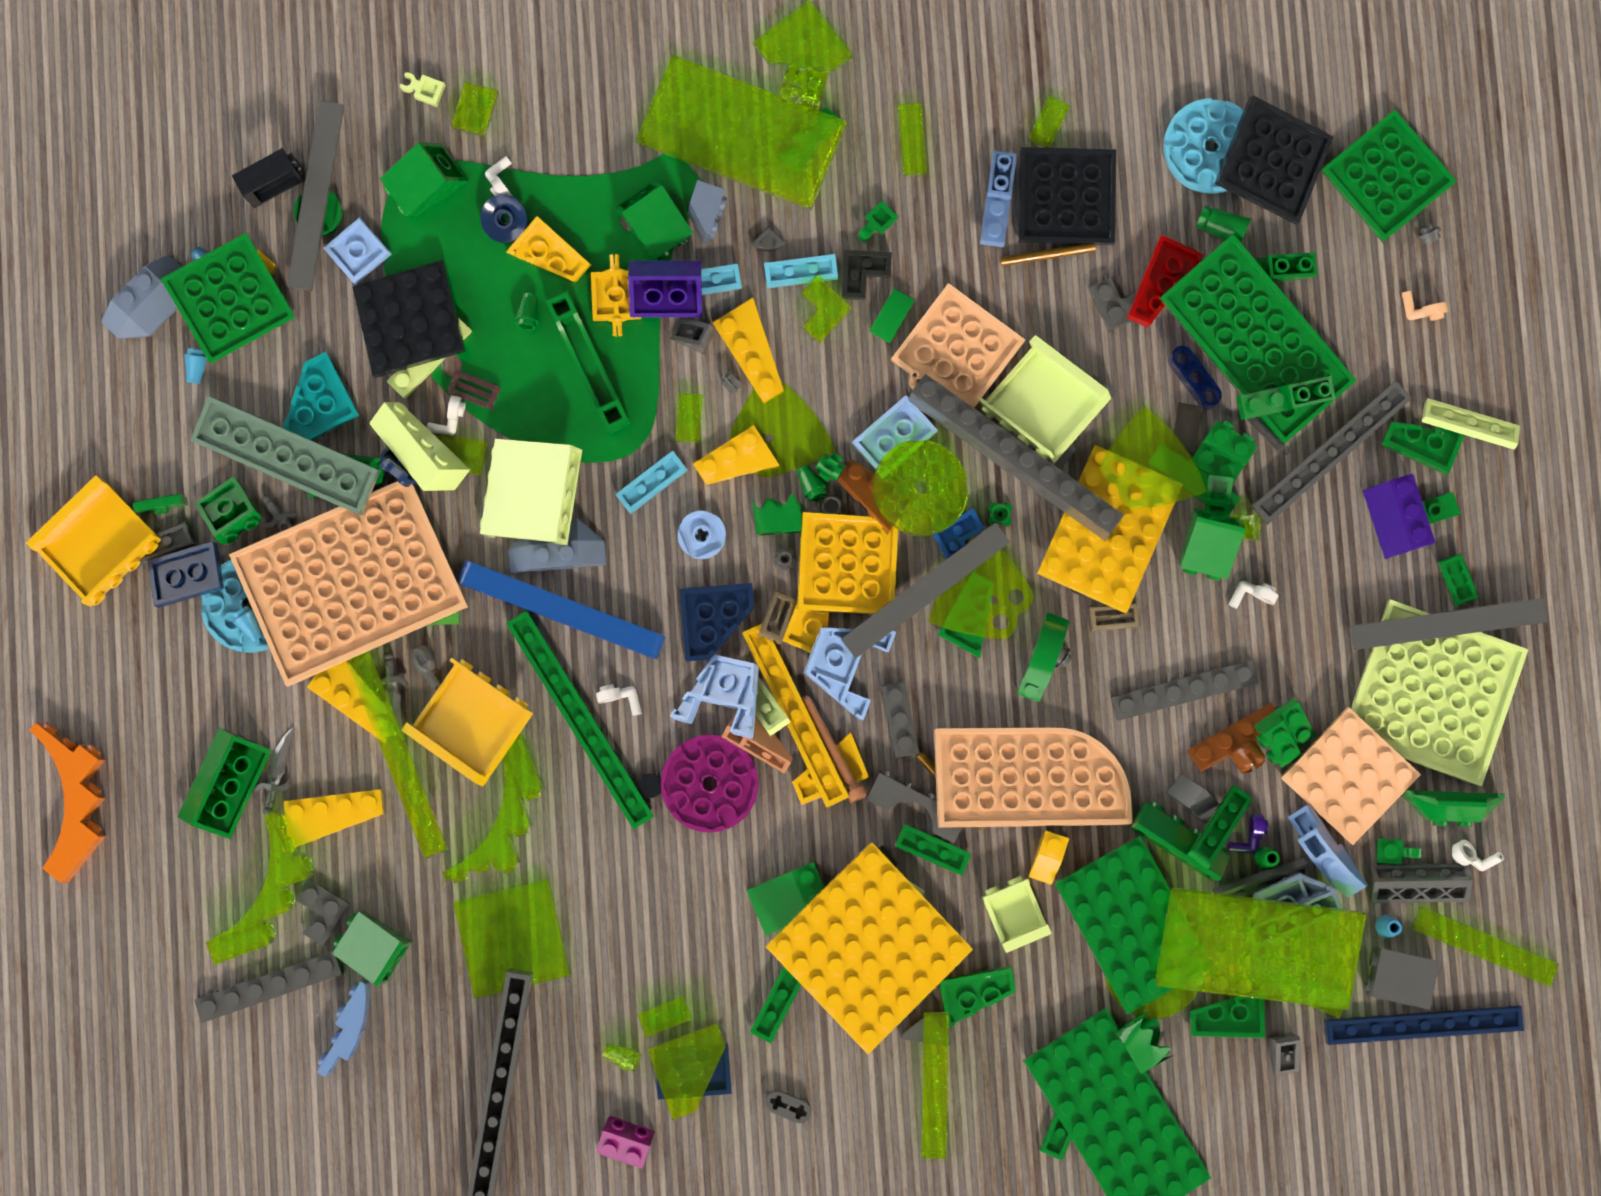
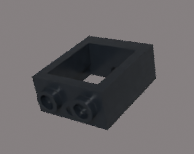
M281 148L233 174L232 178L242 196L253 208H256L302 183L304 180L300 174L304 171L293 154H287Z

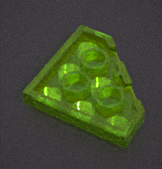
M807 1L753 42V46L768 64L777 65V63L791 65V67L807 69L811 67L834 72L852 58L851 52L810 1Z
M718 1023L647 1049L672 1120L696 1112L726 1047Z

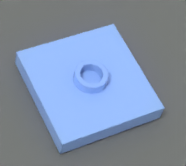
M360 217L323 247L355 285L392 255Z

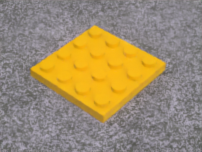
M803 512L797 610L875 614L894 600L899 519L887 535L882 530L883 526L875 518Z

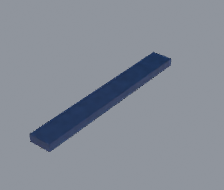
M1520 1005L1324 1019L1327 1045L1524 1031L1522 1006Z

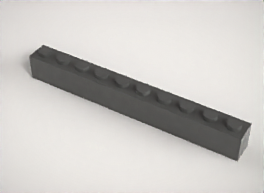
M925 374L911 391L910 403L1104 541L1108 539L1124 516L1121 512Z
M509 968L506 972L467 1196H495L534 974L531 971Z

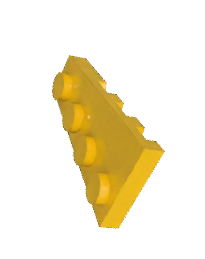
M382 789L284 801L288 850L385 814Z

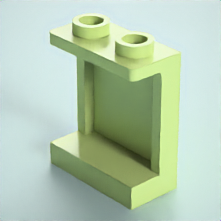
M1021 876L1007 881L1009 886L1002 889L999 886H995L986 890V895L982 897L1000 943L1006 953L1052 934L1030 887L1029 879L1025 878L1022 880Z

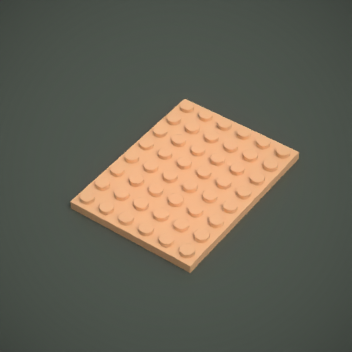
M397 481L372 492L363 515L356 514L339 506L229 554L287 687L468 607L413 484L409 487H404Z

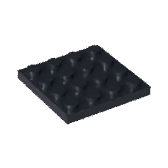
M1252 95L1248 98L1214 184L1293 224H1298L1301 221L1334 137Z
M1021 147L1018 243L1114 245L1116 149Z
M443 260L352 287L373 377H381L466 352L446 263Z

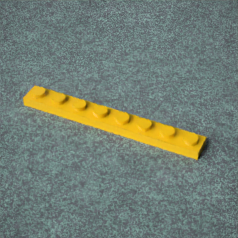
M761 624L742 632V635L771 695L790 721L786 726L826 808L847 799L849 795L773 640H767L765 636H758Z

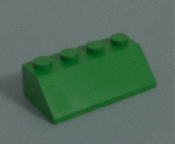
M218 728L177 817L193 827L231 839L272 750L240 735Z
M1152 801L1150 804L1144 802L1133 818V824L1128 827L1209 880L1219 882L1230 858L1225 853L1227 849L1223 846L1211 867L1208 869L1204 868L1188 855L1201 831L1193 828L1192 831L1183 826L1185 824L1184 820L1174 814L1169 817L1163 813L1165 808Z

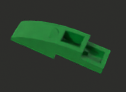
M1315 252L1268 255L1263 258H1254L1274 283L1303 280L1318 276Z
M1331 376L1236 396L1241 420L1336 399Z

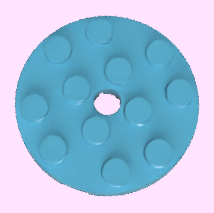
M1206 98L1186 105L1173 117L1164 136L1163 152L1169 170L1181 184L1191 190L1206 194L1228 191L1214 183L1244 111L1242 108L1229 101L1224 102ZM1207 141H1214L1218 146L1217 151L1211 152L1206 150L1205 143Z
M229 560L221 565L224 589L201 596V614L204 624L214 639L229 649L244 653L268 650L270 648L264 636L252 643L233 623L234 620L231 615L244 608V602L248 597L232 560Z

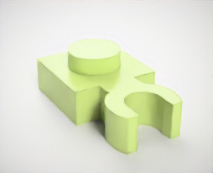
M407 72L404 74L406 79L411 80V84L408 86L400 84L402 91L406 93L414 91V98L435 107L438 106L446 86L444 82L422 75L419 81L411 73Z

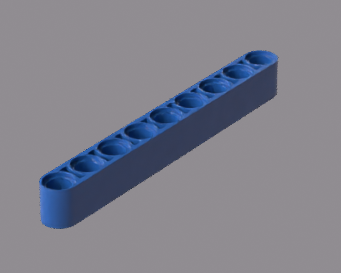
M465 560L457 583L656 660L665 640L663 635Z

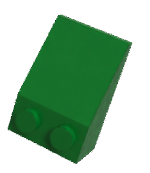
M813 861L746 891L766 936L783 929L825 887Z

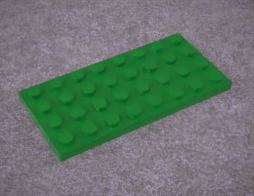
M1234 234L1230 235L1159 297L1161 302L1240 395L1331 376L1335 398L1337 399L1357 381ZM1334 400L1259 417L1285 444Z
M1107 1008L1101 1009L1023 1059L1024 1064L1106 1196H1185L1211 1179V1176L1146 1071L1141 1074L1117 1036L1116 1032L1119 1030V1027Z

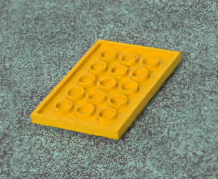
M1094 445L1078 483L1121 512L1124 516L1108 539L1104 541L1064 512L1037 574L1123 613H1127L1183 484Z

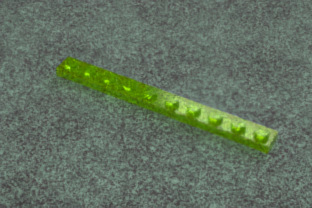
M370 651L347 660L424 859L447 851V845Z

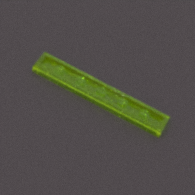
M1422 906L1419 907L1411 927L1412 930L1548 987H1551L1559 966L1558 963Z
M924 1012L922 1159H946L949 1013Z

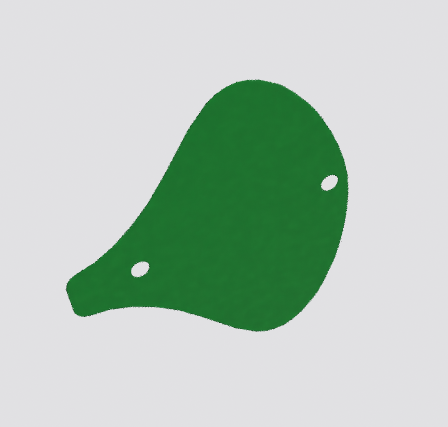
M672 152L665 153L638 167L616 173L591 176H555L508 168L497 174L512 197L519 200L524 206L527 213L526 228L538 216L591 264L576 283L506 253L515 241L508 243L497 242L484 232L480 221L483 205L490 198L494 197L490 191L493 185L485 176L486 170L492 167L491 165L469 161H455L468 179V182L419 217H406L398 210L396 201L388 195L381 222V242L392 255L383 261L385 276L443 260L446 263L458 318L472 331L464 339L466 352L453 355L457 356L462 362V369L459 374L455 376L444 374L441 364L430 374L433 380L450 397L451 395L461 397L462 402L465 403V410L511 440L572 445L581 449L580 463L615 461L634 453L642 446L654 425L659 396L660 317H641V319L626 320L622 322L623 336H618V327L617 337L612 336V322L593 321L591 272H603L610 269L609 255L612 254L614 256V264L615 254L620 255V269L629 271V261H670L674 247L669 250L670 254L661 260H658V258L655 260L651 259L633 233L621 227L620 215L615 207L652 181H655L664 187L687 222L689 219L687 213L697 180H702L680 155ZM504 213L503 220L509 222V215ZM566 291L631 424L611 435L608 434L545 302ZM524 293H533L538 296L539 323L534 330H522L516 326L515 317Z

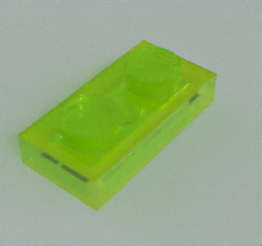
M1049 96L1028 140L1044 148H1050L1070 105Z
M679 393L676 442L700 443L703 395Z
M684 996L637 1014L645 1037L692 1019Z

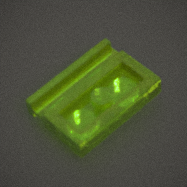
M465 81L451 124L452 129H459L463 132L485 138L499 95L498 90L469 84Z
M439 433L438 439L470 469L467 474L482 476L488 442Z

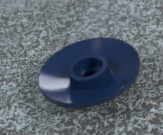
M496 195L483 205L480 221L484 232L491 239L501 243H508L518 239L526 229L527 213L522 203L510 195ZM504 213L509 215V222L503 220Z

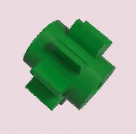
M835 452L831 456L825 453L816 466V469L821 471L818 477L827 483L831 478L837 481L839 475L846 467L841 463L843 457Z

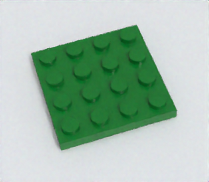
M1393 110L1321 170L1323 175L1382 243L1457 182L1396 110Z
M247 233L161 278L163 285L210 364L296 318Z

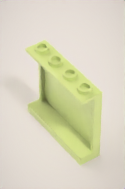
M1035 335L1029 342L1032 348L990 396L986 400L980 397L979 402L983 407L981 411L988 418L992 419L995 417L1000 421L999 425L1008 433L1013 431L1018 435L1016 438L1026 446L1031 445L1036 449V453L1046 460L1049 459L1055 463L1109 402L1111 396L1108 389Z
M495 439L494 447L491 451L492 461L488 472L487 492L484 496L483 517L480 520V534L491 538L497 536L567 545L582 450L572 445Z

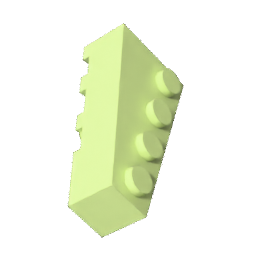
M384 402L369 423L423 491L455 490L470 471L402 403Z

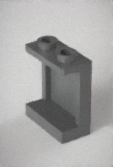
M1376 947L1375 952H1371L1369 965L1372 968L1370 976L1366 977L1364 989L1367 990L1366 995L1430 1010L1440 961Z

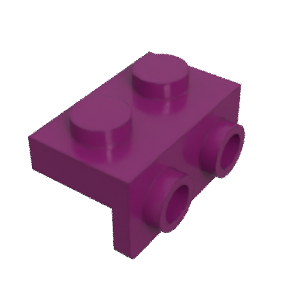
M608 1116L596 1153L643 1169L655 1132L644 1126H638L620 1118Z

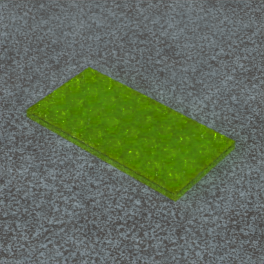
M672 55L636 137V143L812 210L847 127V121Z
M1171 888L1155 984L1160 987L1349 1010L1367 914L1361 911Z

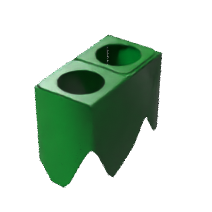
M793 494L789 496L788 502L784 505L776 500L767 498L761 509L752 500L757 536L801 533V503L796 501Z
M1148 1010L1119 1026V1030L1116 1032L1141 1074L1172 1057H1165L1170 1053V1047L1157 1046L1161 1035L1159 1021L1157 1019H1143Z

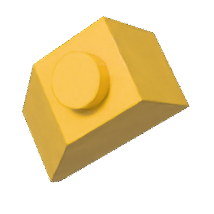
M1043 831L1028 877L1052 885L1062 863L1069 838Z

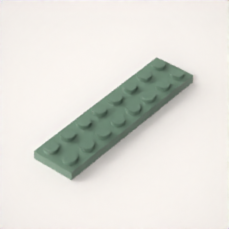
M208 396L190 441L359 515H363L381 471L211 396Z

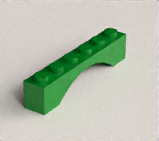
M566 291L546 300L545 302L608 434L611 435L630 426L631 424L568 292Z

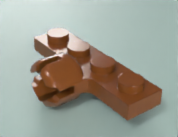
M1270 703L1188 749L1187 753L1199 772L1201 773L1226 758L1232 759L1243 774L1253 772L1251 769L1253 765L1256 769L1261 767L1265 763V755L1257 744L1256 736L1259 734L1254 725L1276 710L1273 704Z

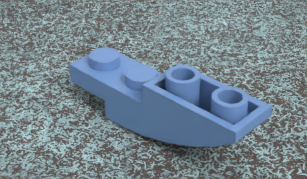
M993 150L980 244L1004 248L1017 158L1015 153Z
M1311 804L1304 806L1288 817L1301 837L1297 841L1330 883L1344 896L1349 898L1368 886L1342 844H1336Z
M363 980L360 983L356 982L348 994L351 996L347 1005L343 1003L335 1015L338 1018L335 1025L343 1030L342 1032L338 1030L330 1042L333 1044L329 1053L325 1051L317 1063L320 1065L317 1073L324 1077L331 1074L340 1058L346 1061L350 1060L360 1043L367 1023L370 1006V982L367 980Z

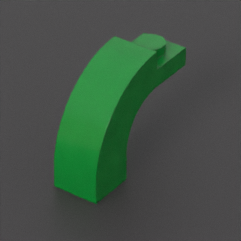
M1048 612L1046 613L1030 661L1018 687V695L1040 702L1057 663L1070 620Z

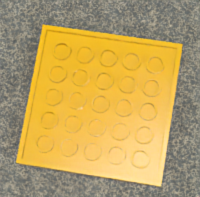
M872 842L765 945L772 955L867 1054L973 950Z

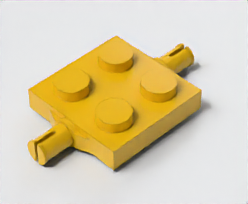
M612 254L609 255L610 269L603 272H591L593 321L612 322V336L617 337V327L618 336H623L622 322L641 319V317H630L628 271L620 269V255L615 254L614 264V256Z

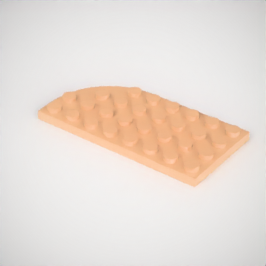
M939 728L934 730L938 828L1133 824L1131 794L1124 770L1108 748L1085 733L1067 728Z

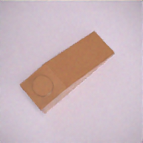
M736 710L722 738L785 774L793 758L775 734L771 736L768 734L756 715L753 739L734 735L730 732L738 711Z

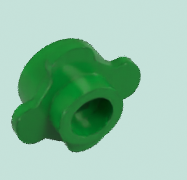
M994 502L991 503L988 507L990 511L988 523L991 526L994 523L1004 525L1005 527L1010 526L1012 523L1010 518L1011 504L997 505Z

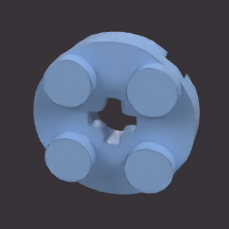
M702 510L692 512L683 519L679 526V544L682 550L694 559L712 558L725 545L726 530L724 524L719 517ZM702 529L704 532H709V535L706 536V541L696 540L697 530Z

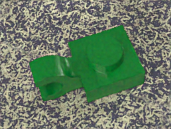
M881 201L865 216L868 224L858 232L859 235L857 237L865 243L876 231L882 236L899 217Z
M1377 838L1375 863L1402 864V857L1421 858V849L1403 847V840Z

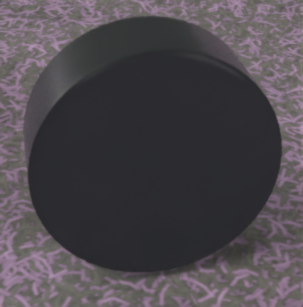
M655 774L644 775L638 784L640 793L647 798H655L662 792L661 778Z

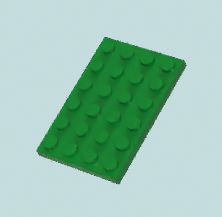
M1141 836L1134 838L1054 883L1127 1015L1213 967Z

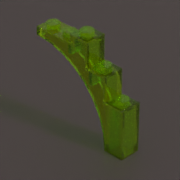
M519 735L502 758L505 784L503 801L497 820L488 836L471 855L461 863L442 872L445 881L453 880L454 884L468 879L466 874L476 871L478 875L490 870V864L493 865L495 872L502 870L504 875L516 870V864L521 863L511 835L514 834L515 838L529 833L527 828L533 825L523 799L526 798L527 802L541 796L540 792L545 790L523 735Z
M278 810L264 815L269 832L270 859L268 873L259 896L252 908L237 924L205 942L214 965L273 943V937L276 934L272 923H268L267 919L289 912L294 908L292 905L295 903L294 896L290 889H286V886L305 880L313 875L312 870H314L311 858L309 856L306 857L304 852L297 855L294 854V851H296L294 840L292 837L288 838L285 830L287 828L286 819L283 814H279Z

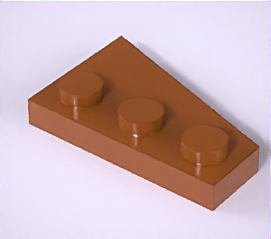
M850 459L837 480L856 501L862 503L868 510L867 513L872 519L875 518L883 526L882 530L887 535L912 498L911 494Z

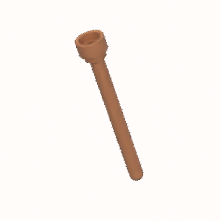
M804 696L802 701L812 722L848 787L846 790L850 803L864 798L868 795L865 787L861 786L859 782L856 783L812 699L809 696Z

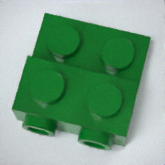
M1216 421L1189 462L1206 474L1210 472L1233 475L1234 483L1258 446L1254 444L1255 439L1246 433L1239 435L1233 431L1235 427L1228 421Z
M235 476L194 502L212 535L222 545L234 543L238 539V534L244 530L256 528L258 521L262 519L255 504L248 497Z
M1294 698L1254 725L1259 734L1256 736V739L1268 751L1265 753L1266 757L1273 765L1278 764L1281 768L1301 755L1299 748L1316 736L1299 702Z

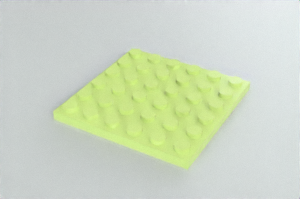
M1390 599L1387 602L1381 621L1429 615V613ZM1482 632L1371 648L1351 710L1405 760L1482 787L1529 649Z

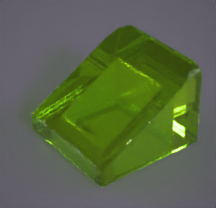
M1232 515L1234 518L1241 519L1246 528L1242 540L1260 541L1261 518L1259 516Z

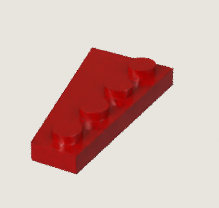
M1161 234L1126 318L1148 328L1165 307L1159 297L1193 269L1204 254Z

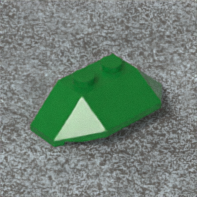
M1406 790L1401 795L1424 820L1432 821V826H1448V821H1455L1457 826L1472 827V822H1481L1505 799V793Z

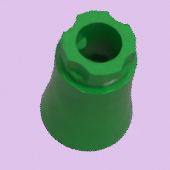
M1205 205L1196 227L1223 241L1234 234L1242 243L1252 218L1235 215L1215 207L1213 209Z

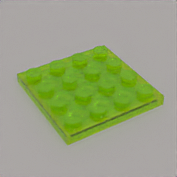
M549 880L453 902L474 999L503 992L505 976L509 968L534 972L532 985L571 975Z

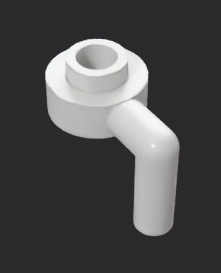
M507 156L485 172V176L493 185L490 191L494 196L502 194L512 196L497 176V174L512 164Z
M451 395L447 412V426L428 422L427 429L432 433L454 436L456 434L459 416L463 417L465 412V403L462 402V398Z
M1243 580L1239 582L1228 605L1237 609L1245 592L1271 605L1275 604L1279 595L1275 593L1276 588L1266 583H1263L1262 586L1254 585Z
M614 684L600 687V692L596 693L599 704L628 697L632 716L642 714L635 687L614 688Z
M1461 840L1452 847V856L1457 863L1463 866L1471 864L1479 871H1485L1504 861V857L1500 852L1481 860L1477 857L1473 845L1467 840Z

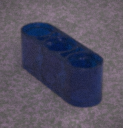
M1176 347L1168 358L1170 368L1201 408L1205 410L1214 408L1222 398L1220 388L1189 347ZM1175 354H1183L1186 358V363H1178L1175 359ZM1197 373L1200 376V382H1192L1189 374ZM1204 392H1211L1215 397V401L1207 402L1204 398Z

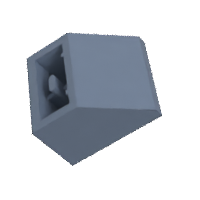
M697 180L687 214L702 243L707 245L709 238H715L720 220L716 219V216H722L727 198L723 197L725 189Z

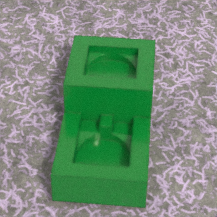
M894 288L869 332L891 343L915 299Z
M1209 472L1204 504L1205 511L1229 516L1233 475Z

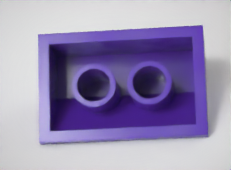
M629 261L630 317H702V261Z
M1413 473L1363 490L1385 559L1436 543Z

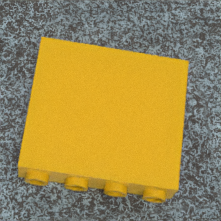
M96 475L43 525L26 544L43 557L79 595L83 604L92 607L101 603L105 598V594L123 581L122 577L129 571L135 570L140 565L139 560L145 554L148 555L155 551L162 539L157 536L104 479Z
M451 658L449 661L455 664L415 723L411 725L406 722L401 731L472 782L483 787L533 713L526 709L528 704L520 698L511 699L508 696L510 691L499 684L496 687L491 685L490 681L492 679L481 671L478 674L471 671L474 666L463 659L458 662Z

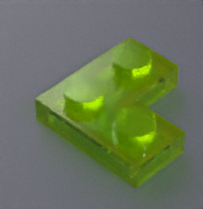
M818 275L800 292L817 309L801 328L819 344L852 308Z

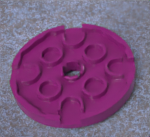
M718 735L697 736L682 743L671 753L662 771L661 791L668 810L681 824L699 832H720L735 826L751 811L758 794V774L750 755L745 750ZM709 776L714 777L717 781V786L712 791H707L703 787L704 779Z

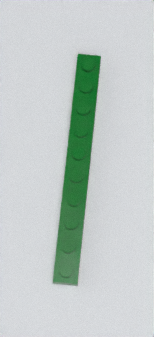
M528 611L507 622L506 625L633 830L654 818L655 816Z

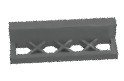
M1456 863L1370 865L1369 875L1372 882L1371 903L1469 902L1473 884L1469 866ZM1464 887L1463 893L1450 892L1455 888ZM1407 888L1415 889L1411 894L1402 893ZM1431 888L1440 889L1434 894L1427 893ZM1378 889L1391 890L1385 895H1378Z

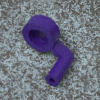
M1252 814L1249 821V844L1229 842L1228 852L1255 854L1258 850L1259 840L1262 839L1263 834L1268 832V820H1264L1262 814Z

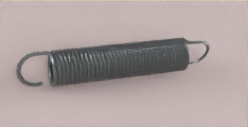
M1260 418L1247 419L1278 452L1285 445Z

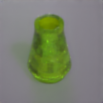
M610 1044L606 1045L602 1058L609 1060L626 1072H634L641 1057V1053L636 1052L634 1048Z

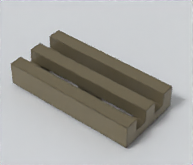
M774 591L758 636H765L767 640L776 641L775 643L781 644L797 599ZM777 598H779L781 600L778 605L775 617L773 619L770 631H767L766 628L769 623L771 614L773 612ZM785 602H789L779 634L776 635L774 633Z
M1131 603L1129 609L1133 608V613L1095 616V612L1117 609L1108 605L1089 607L1091 632L1140 627L1138 603ZM1134 618V622L1096 626V621Z

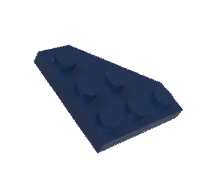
M752 583L680 589L685 661L710 660L754 609Z

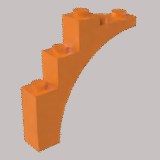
M35 722L29 731L43 743L53 758L61 777L64 792V818L61 833L43 869L60 883H69L106 837L100 832L102 828L93 821L87 822L105 800V797L100 794L102 790L91 782L87 784L105 760L99 756L101 751L93 745H79L75 749L76 744L66 737L62 739L56 734L58 730L47 722L45 724Z

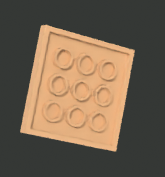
M948 283L891 358V361L908 374L912 371H918L920 374L919 381L925 374L975 408L979 403V398H983L1025 342V339Z
M1347 707L1280 778L1302 799L1311 804L1313 809L1346 840L1354 845L1421 774L1355 712Z

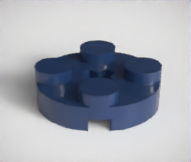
M386 446L380 455L381 460L378 463L380 468L390 472L404 487L418 484L389 447Z

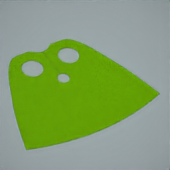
M782 381L784 392L764 404L753 389L734 422L729 440L753 425L764 442L766 435L771 434L773 436L772 442L765 443L780 467L756 472L755 474L759 477L781 475L820 460L825 453L830 455L836 452L828 433L814 412L800 396Z
M1145 406L1125 426L1106 453L1101 464V472L1108 482L1118 486L1120 499L1127 507L1132 509H1144L1174 503L1207 492L1202 477L1185 447L1176 435ZM1120 461L1124 464L1125 472L1123 475L1116 476L1111 473L1110 466L1113 462ZM1139 467L1145 469L1144 475L1137 474ZM1133 485H1137L1143 490V496L1139 500H1133L1128 496V489Z
M1001 549L937 597L928 622L965 634L991 639H1005L1010 637L1016 629L1019 614L1027 611L1031 605L1033 592L1024 576ZM1014 589L1021 590L1024 594L1023 602L1017 605L1012 604L1009 600V593ZM991 596L997 597L998 601L996 604L989 602ZM997 615H1004L1008 619V626L1003 630H998L993 625V619Z

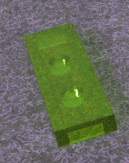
M900 104L897 108L903 176L927 175L922 104Z

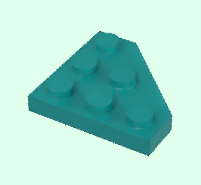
M327 352L304 362L301 371L302 375L298 386H296L291 401V408L283 428L313 441L360 416Z

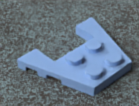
M820 627L803 673L857 719L864 720L871 700L848 691L861 655L855 659L841 641L844 636L854 629ZM892 631L872 647L889 652L896 632Z
M714 654L697 677V684L691 692H686L682 698L684 700L677 710L674 709L670 717L677 721L692 724L701 701L737 709L738 711L730 732L734 735L753 739L759 667L754 663Z

